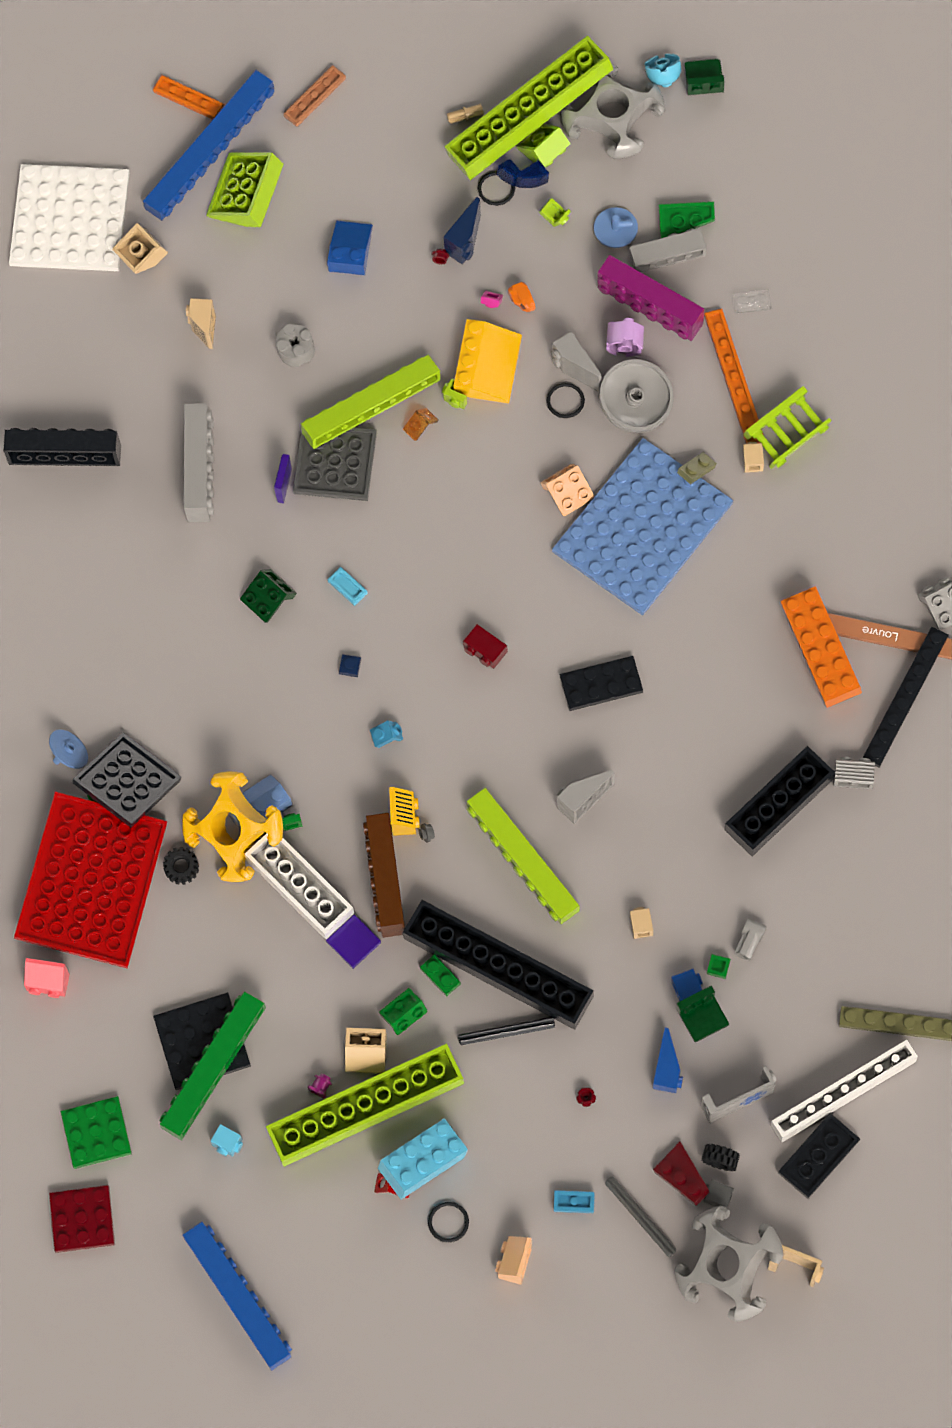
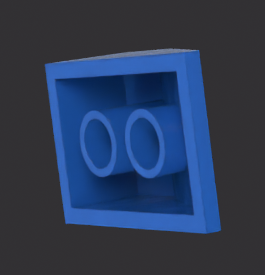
M336 221L327 260L329 272L365 275L373 224Z

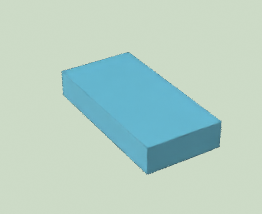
M342 567L327 579L354 606L368 594V591Z

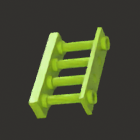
M804 386L749 427L743 434L747 440L753 437L762 443V446L774 459L769 466L771 469L775 466L781 467L787 462L785 458L817 433L822 435L830 428L828 425L832 420L828 418L822 422L805 401L806 398L804 396L808 391ZM794 404L799 405L817 428L808 433L792 414L790 407ZM780 415L785 416L803 438L795 445L776 423V418ZM764 427H771L788 448L781 456L762 434Z

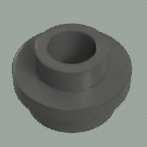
M424 823L421 824L419 829V836L426 843L435 838V833L431 824Z

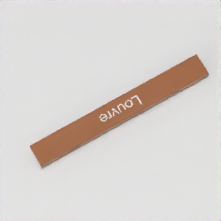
M828 613L837 635L841 637L918 653L927 636L926 633ZM947 639L938 657L952 660V639Z

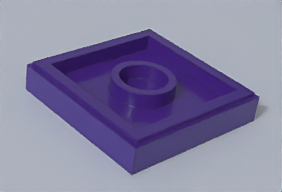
M287 454L281 456L274 485L276 499L279 503H284L292 472L290 456Z
M354 914L326 940V943L354 969L381 944V940Z

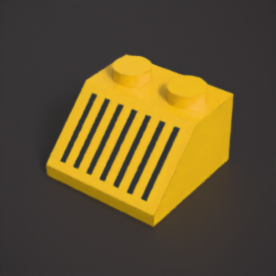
M389 787L393 836L416 834V828H420L419 816H415V810L419 809L418 798H414L413 791Z

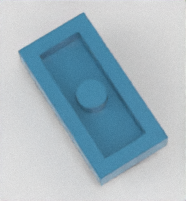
M555 1191L554 1212L594 1214L595 1192Z

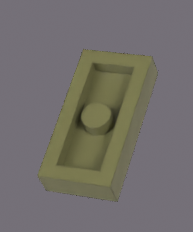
M702 452L681 466L677 473L691 485L715 469L717 463Z

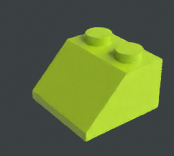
M543 124L516 147L536 166L547 167L553 163V160L558 155L566 151L570 142L560 127Z

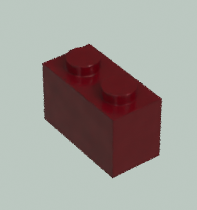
M478 624L463 640L464 650L470 656L475 655L484 666H490L493 669L508 652L505 643Z

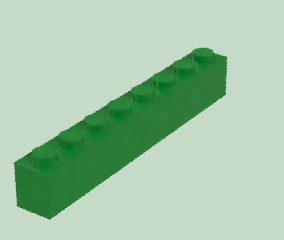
M245 991L242 996L239 995L234 1002L235 1007L232 1012H228L223 1019L225 1023L221 1029L218 1028L213 1035L214 1040L211 1045H207L204 1048L202 1059L194 1064L191 1070L193 1073L189 1079L186 1078L183 1081L181 1092L172 1098L170 1102L172 1106L168 1112L165 1111L159 1120L163 1130L181 1141L266 1009L264 1002Z

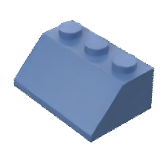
M269 775L242 793L252 807L265 818H267L265 811L271 805L275 806L281 813L292 806L291 798L272 775ZM229 812L228 815L241 832L238 818Z

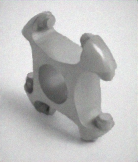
M612 64L613 70L598 81V86L587 104L577 112H574V109L567 105L561 110V120L569 138H579L581 134L579 127L605 135L618 144V146L615 144L610 146L607 154L614 159H622L641 152L644 146V142L641 139L631 140L628 138L632 125L648 108H651L655 116L660 117L665 111V104L657 84L648 82L645 87L646 93H642L613 81L611 78L617 75L619 68ZM614 102L623 105L627 109L624 115L618 118L605 117L599 112L603 105Z
M717 1206L705 1210L694 1218L692 1223L693 1229L699 1231L706 1229L704 1247L698 1263L690 1275L688 1266L679 1263L675 1270L676 1281L686 1301L697 1303L700 1294L696 1289L699 1283H706L719 1288L730 1295L737 1305L729 1310L728 1317L735 1322L744 1321L759 1314L765 1309L766 1299L757 1296L752 1301L750 1298L757 1268L768 1251L770 1261L779 1264L784 1256L783 1247L773 1227L767 1224L760 1225L758 1233H760L761 1241L757 1244H751L736 1238L724 1230L720 1224V1220L724 1221L729 1217L730 1210L724 1206ZM731 1247L738 1254L740 1265L736 1275L727 1281L719 1273L717 1262L720 1253L725 1248Z

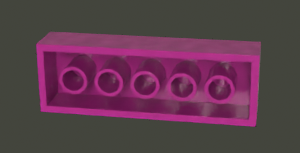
M609 255L599 269L598 288L603 294H609L619 303H625L630 306L633 311L643 313L649 320L657 321L666 330L676 332L682 339L692 341L703 326L704 308L613 256Z

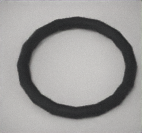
M490 172L479 181L478 193L480 198L489 205H504L514 196L515 184L512 178L504 172ZM499 175L508 179L512 188L508 198L500 202H493L484 197L481 190L482 184L490 176Z
M561 383L551 388L547 394L546 402L552 414L559 418L567 419L581 412L584 407L585 398L583 392L576 385ZM571 387L580 394L581 404L575 412L567 415L560 414L551 407V395L558 388Z
M455 1202L440 1203L432 1209L429 1215V1230L441 1242L451 1243L458 1241L468 1230V1214L462 1206ZM445 1206L456 1207L463 1213L465 1218V1226L462 1232L450 1239L437 1235L432 1226L435 1212Z

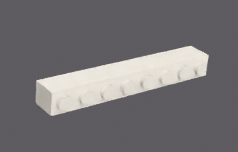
M905 1040L772 1120L771 1127L782 1143L829 1115V1113L834 1112L916 1062L918 1056L909 1042Z

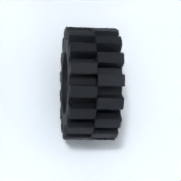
M180 847L179 850L174 848L173 852L169 851L168 856L165 855L164 857L165 862H163V869L167 878L172 883L175 882L178 885L179 883L185 885L187 881L189 883L192 882L191 879H195L197 877L196 873L199 872V863L194 852H190L188 848L184 850L183 847ZM183 859L188 862V869L181 873L175 871V862Z
M707 1144L705 1145L701 1161L713 1168L736 1171L740 1153L725 1146Z

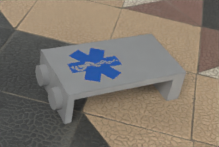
M766 1066L763 1067L761 1078L764 1085L718 1107L715 1106L709 1094L703 1096L701 1107L709 1123L774 1093L775 1081L777 1080L773 1071H769Z

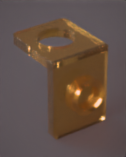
M427 408L416 410L403 430L416 441L429 424L437 423L439 420Z

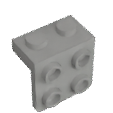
M944 577L938 581V584L927 586L922 589L921 593L917 594L920 601L928 605L936 626L940 630L952 625L951 577Z

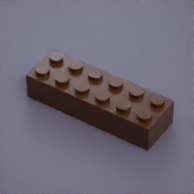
M389 812L367 815V822H363L365 839L368 840L365 841L368 858H371L368 859L370 877L374 876L370 878L373 895H376L373 896L375 914L379 913V915H375L377 930L382 932L383 938L403 935L402 932L405 929L390 815Z

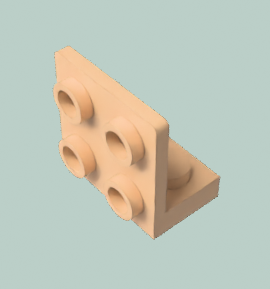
M575 464L568 465L540 482L543 489L550 492L562 516L570 514L595 497L578 465Z

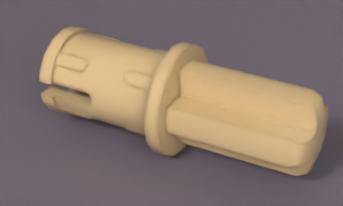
M480 103L447 114V119L451 124L462 120L468 121L469 118L484 115L482 105Z

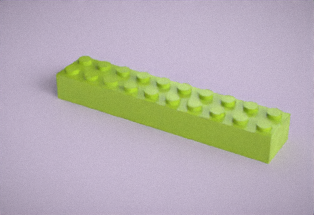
M586 36L444 147L449 157L468 179L472 180L613 70V66L609 57L589 36Z
M446 1043L267 1125L266 1129L282 1165L285 1167L464 1084V1079Z

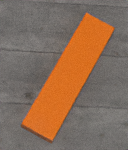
M161 75L153 88L154 93L212 120L225 106L224 103Z

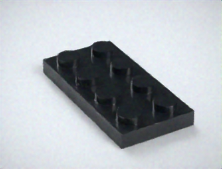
M634 656L559 674L569 711L643 693Z
M829 1113L782 1166L778 1174L809 1199L858 1144L860 1138Z

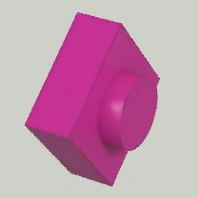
M485 291L481 296L480 303L485 304L489 308H498L502 302L503 295Z

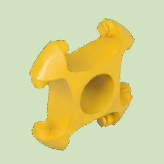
M236 771L220 772L213 775L210 783L216 788L221 787L222 791L211 812L203 820L198 819V812L193 807L187 809L182 817V831L185 843L195 848L200 843L198 835L211 843L227 864L226 867L223 866L217 871L221 880L227 882H243L253 877L254 869L250 866H245V853L263 833L266 832L268 834V843L274 847L283 839L281 811L271 805L265 811V816L267 817L265 818L255 810L239 788V786L243 787L248 782L247 777L244 773ZM229 812L234 814L240 822L241 834L237 841L232 839L226 830L225 823Z

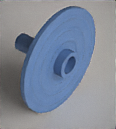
M614 207L604 210L597 216L594 223L596 238L603 245L611 248H621L630 244L638 232L636 218L631 212L623 208Z
M55 730L50 735L49 746L55 756L53 762L56 765L61 762L70 768L80 769L87 764L88 753L78 737L66 730Z

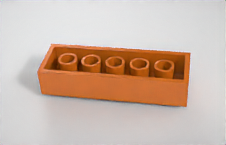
M816 586L781 600L782 608L826 708L861 694L859 682Z

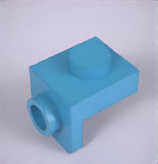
M387 720L370 729L374 746L377 748L394 740H403L402 728L397 722Z

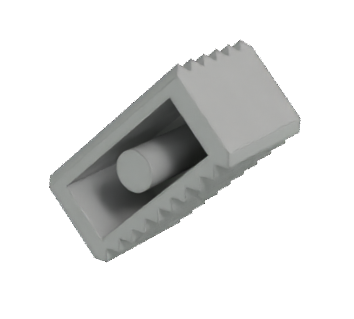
M849 757L836 759L834 786L873 789L875 762H871L867 758H861L859 761L851 760Z

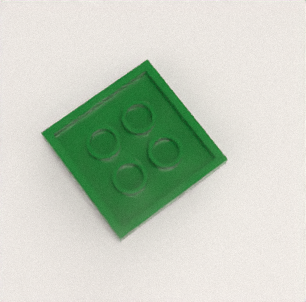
M118 1096L60 1111L74 1169L132 1154Z

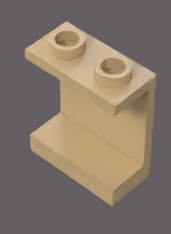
M782 1245L783 1259L814 1270L810 1286L814 1287L815 1282L819 1283L824 1268L821 1267L822 1260ZM770 1261L768 1270L776 1273L779 1264Z

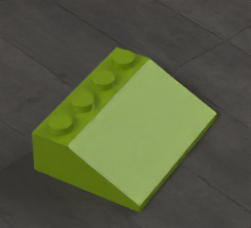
M229 153L206 216L244 227H261L284 164L273 153Z

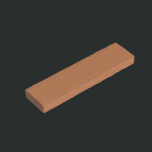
M332 65L283 113L284 117L298 127L346 79V75Z

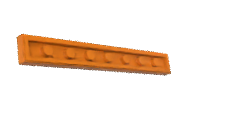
M721 308L704 313V317L742 433L744 434L759 419ZM744 436L746 444L749 442L760 443L757 439H754L753 437L747 440Z

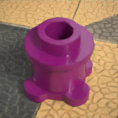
M320 1073V1075L314 1076L313 1084L308 1085L307 1088L310 1092L325 1099V1093L328 1087L332 1086V1083L330 1082V1077Z

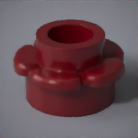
M442 248L436 249L431 254L433 256L432 261L440 265L446 264L450 257L447 251Z
M582 1088L578 1091L576 1099L583 1107H589L596 1101V1095H594V1091L591 1088Z

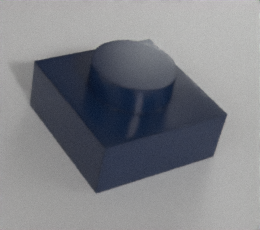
M342 654L339 675L358 677L361 657Z

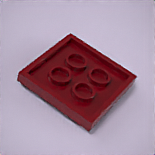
M109 1185L49 1193L55 1253L115 1245Z

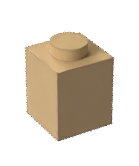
M749 442L743 444L745 473L763 471L762 443Z
M637 907L630 911L634 939L653 936L650 909Z

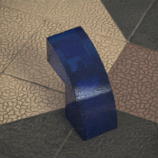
M510 158L498 165L497 176L501 180L519 188L542 186L548 183L550 174L539 160L521 171Z

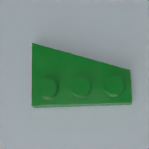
M714 202L659 204L661 238L668 237L673 233H684L689 229H696L714 222Z

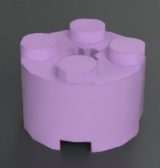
M624 318L623 321L608 323L606 350L615 356H617V353H626V357L641 354L644 341L643 325L635 323L632 318Z

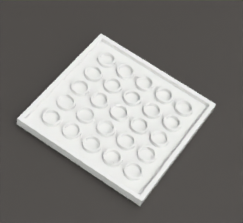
M21 164L9 258L10 266L119 271L120 257L112 248L123 238L130 175L129 169Z

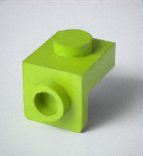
M550 198L539 211L554 227L560 224L564 225L568 221V215L571 212L570 209L564 210L553 198Z
M451 378L450 382L446 383L442 390L444 401L454 408L465 409L467 396L454 390L455 380Z

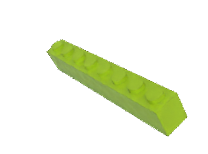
M429 355L420 357L412 364L403 366L399 371L386 375L382 380L370 384L364 390L355 392L351 397L340 400L334 406L322 410L316 416L305 419L301 423L302 434L311 447L315 449L441 380L440 370Z
M484 788L467 801L468 808L466 809L472 818H477L480 829L484 833L488 832L491 836L490 841L496 848L500 847L503 851L501 854L507 862H512L515 866L513 867L515 873L519 877L523 876L526 880L525 885L531 892L535 891L538 895L537 900L543 907L546 905L550 910L548 913L555 922L558 920L562 925L580 911L579 904L488 790Z

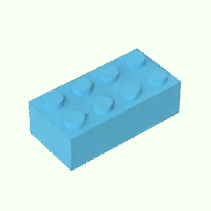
M444 1118L381 1159L378 1170L402 1200L464 1159L468 1149Z

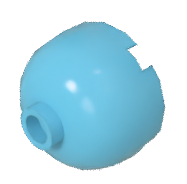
M664 54L665 58L654 56L645 62V71L652 83L662 87H669L679 78L681 61L678 55Z

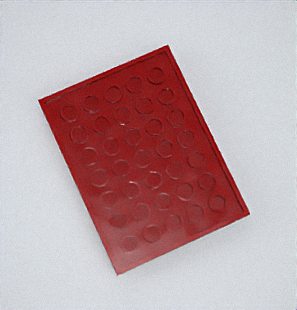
M55 791L14 939L128 969L168 821L144 815L130 828L97 802Z

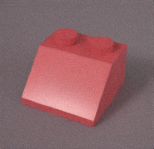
M26 958L24 986L33 995L44 993L52 998L65 997L70 974L63 963Z

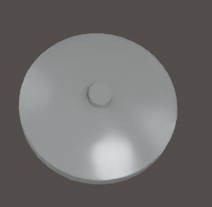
M631 359L614 365L604 376L599 388V402L604 415L612 424L628 432L642 433L655 429L665 421L673 406L674 394L669 378L659 367L644 360Z

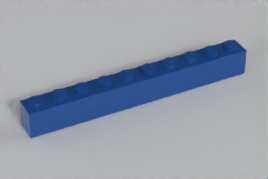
M257 70L254 71L143 200L145 210L161 221L172 213L173 207L183 200L186 192L195 186L198 178L205 175L210 164L216 162L218 155L222 150L225 151L228 148L230 141L236 138L241 128L251 121L253 114L262 108L265 100L271 98L274 93V84L271 79Z

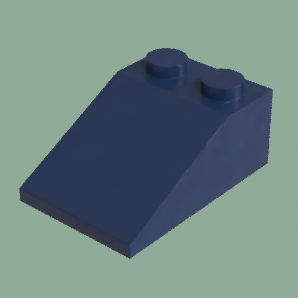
M478 197L473 200L443 236L444 249L451 258L462 265L466 260H470L474 254L481 217L480 198Z

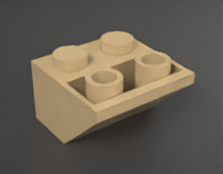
M346 1028V1072H385L386 1029Z

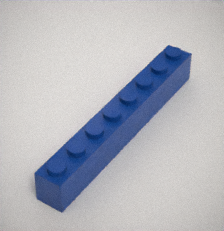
M201 1222L182 1236L272 1371L291 1358L289 1352L292 1349L286 1340L282 1342L278 1335L281 1332L275 1323L271 1325L267 1320L270 1316L264 1307L260 1309L257 1305L258 1297L253 1290L248 1291L245 1286L248 1284L242 1274L238 1276L234 1270L237 1266L231 1257L227 1259L224 1255L226 1249L220 1241L216 1243L212 1237L215 1233L210 1225L205 1226Z

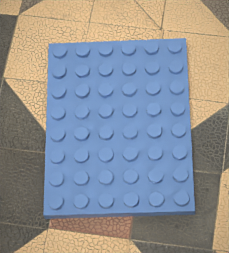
M642 438L553 547L552 552L643 616L731 507L733 500L702 478L690 485L677 473L678 469L683 466L682 464Z

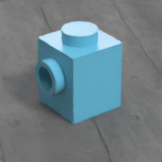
M221 1124L210 1141L212 1146L217 1148L216 1151L223 1156L228 1154L233 1157L235 1152L239 1153L243 1146L241 1135Z

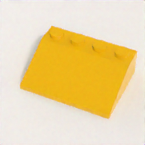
M466 319L453 386L454 390L470 398L509 403L522 335L484 321Z

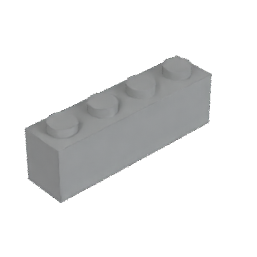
M689 229L684 233H673L665 238H654L650 242L635 243L629 247V255L633 268L642 273L706 256L707 247L701 229Z

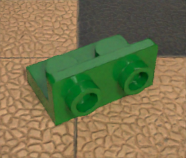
M410 988L406 989L379 1011L380 1016L392 1027L396 1035H400L427 1013L422 1000Z

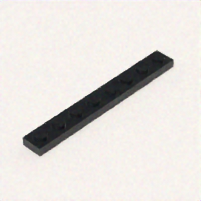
M934 627L930 628L863 758L875 762V766L880 768L948 639V634Z

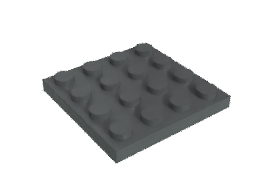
M354 427L315 449L311 447L301 431L293 494L368 501L377 429Z

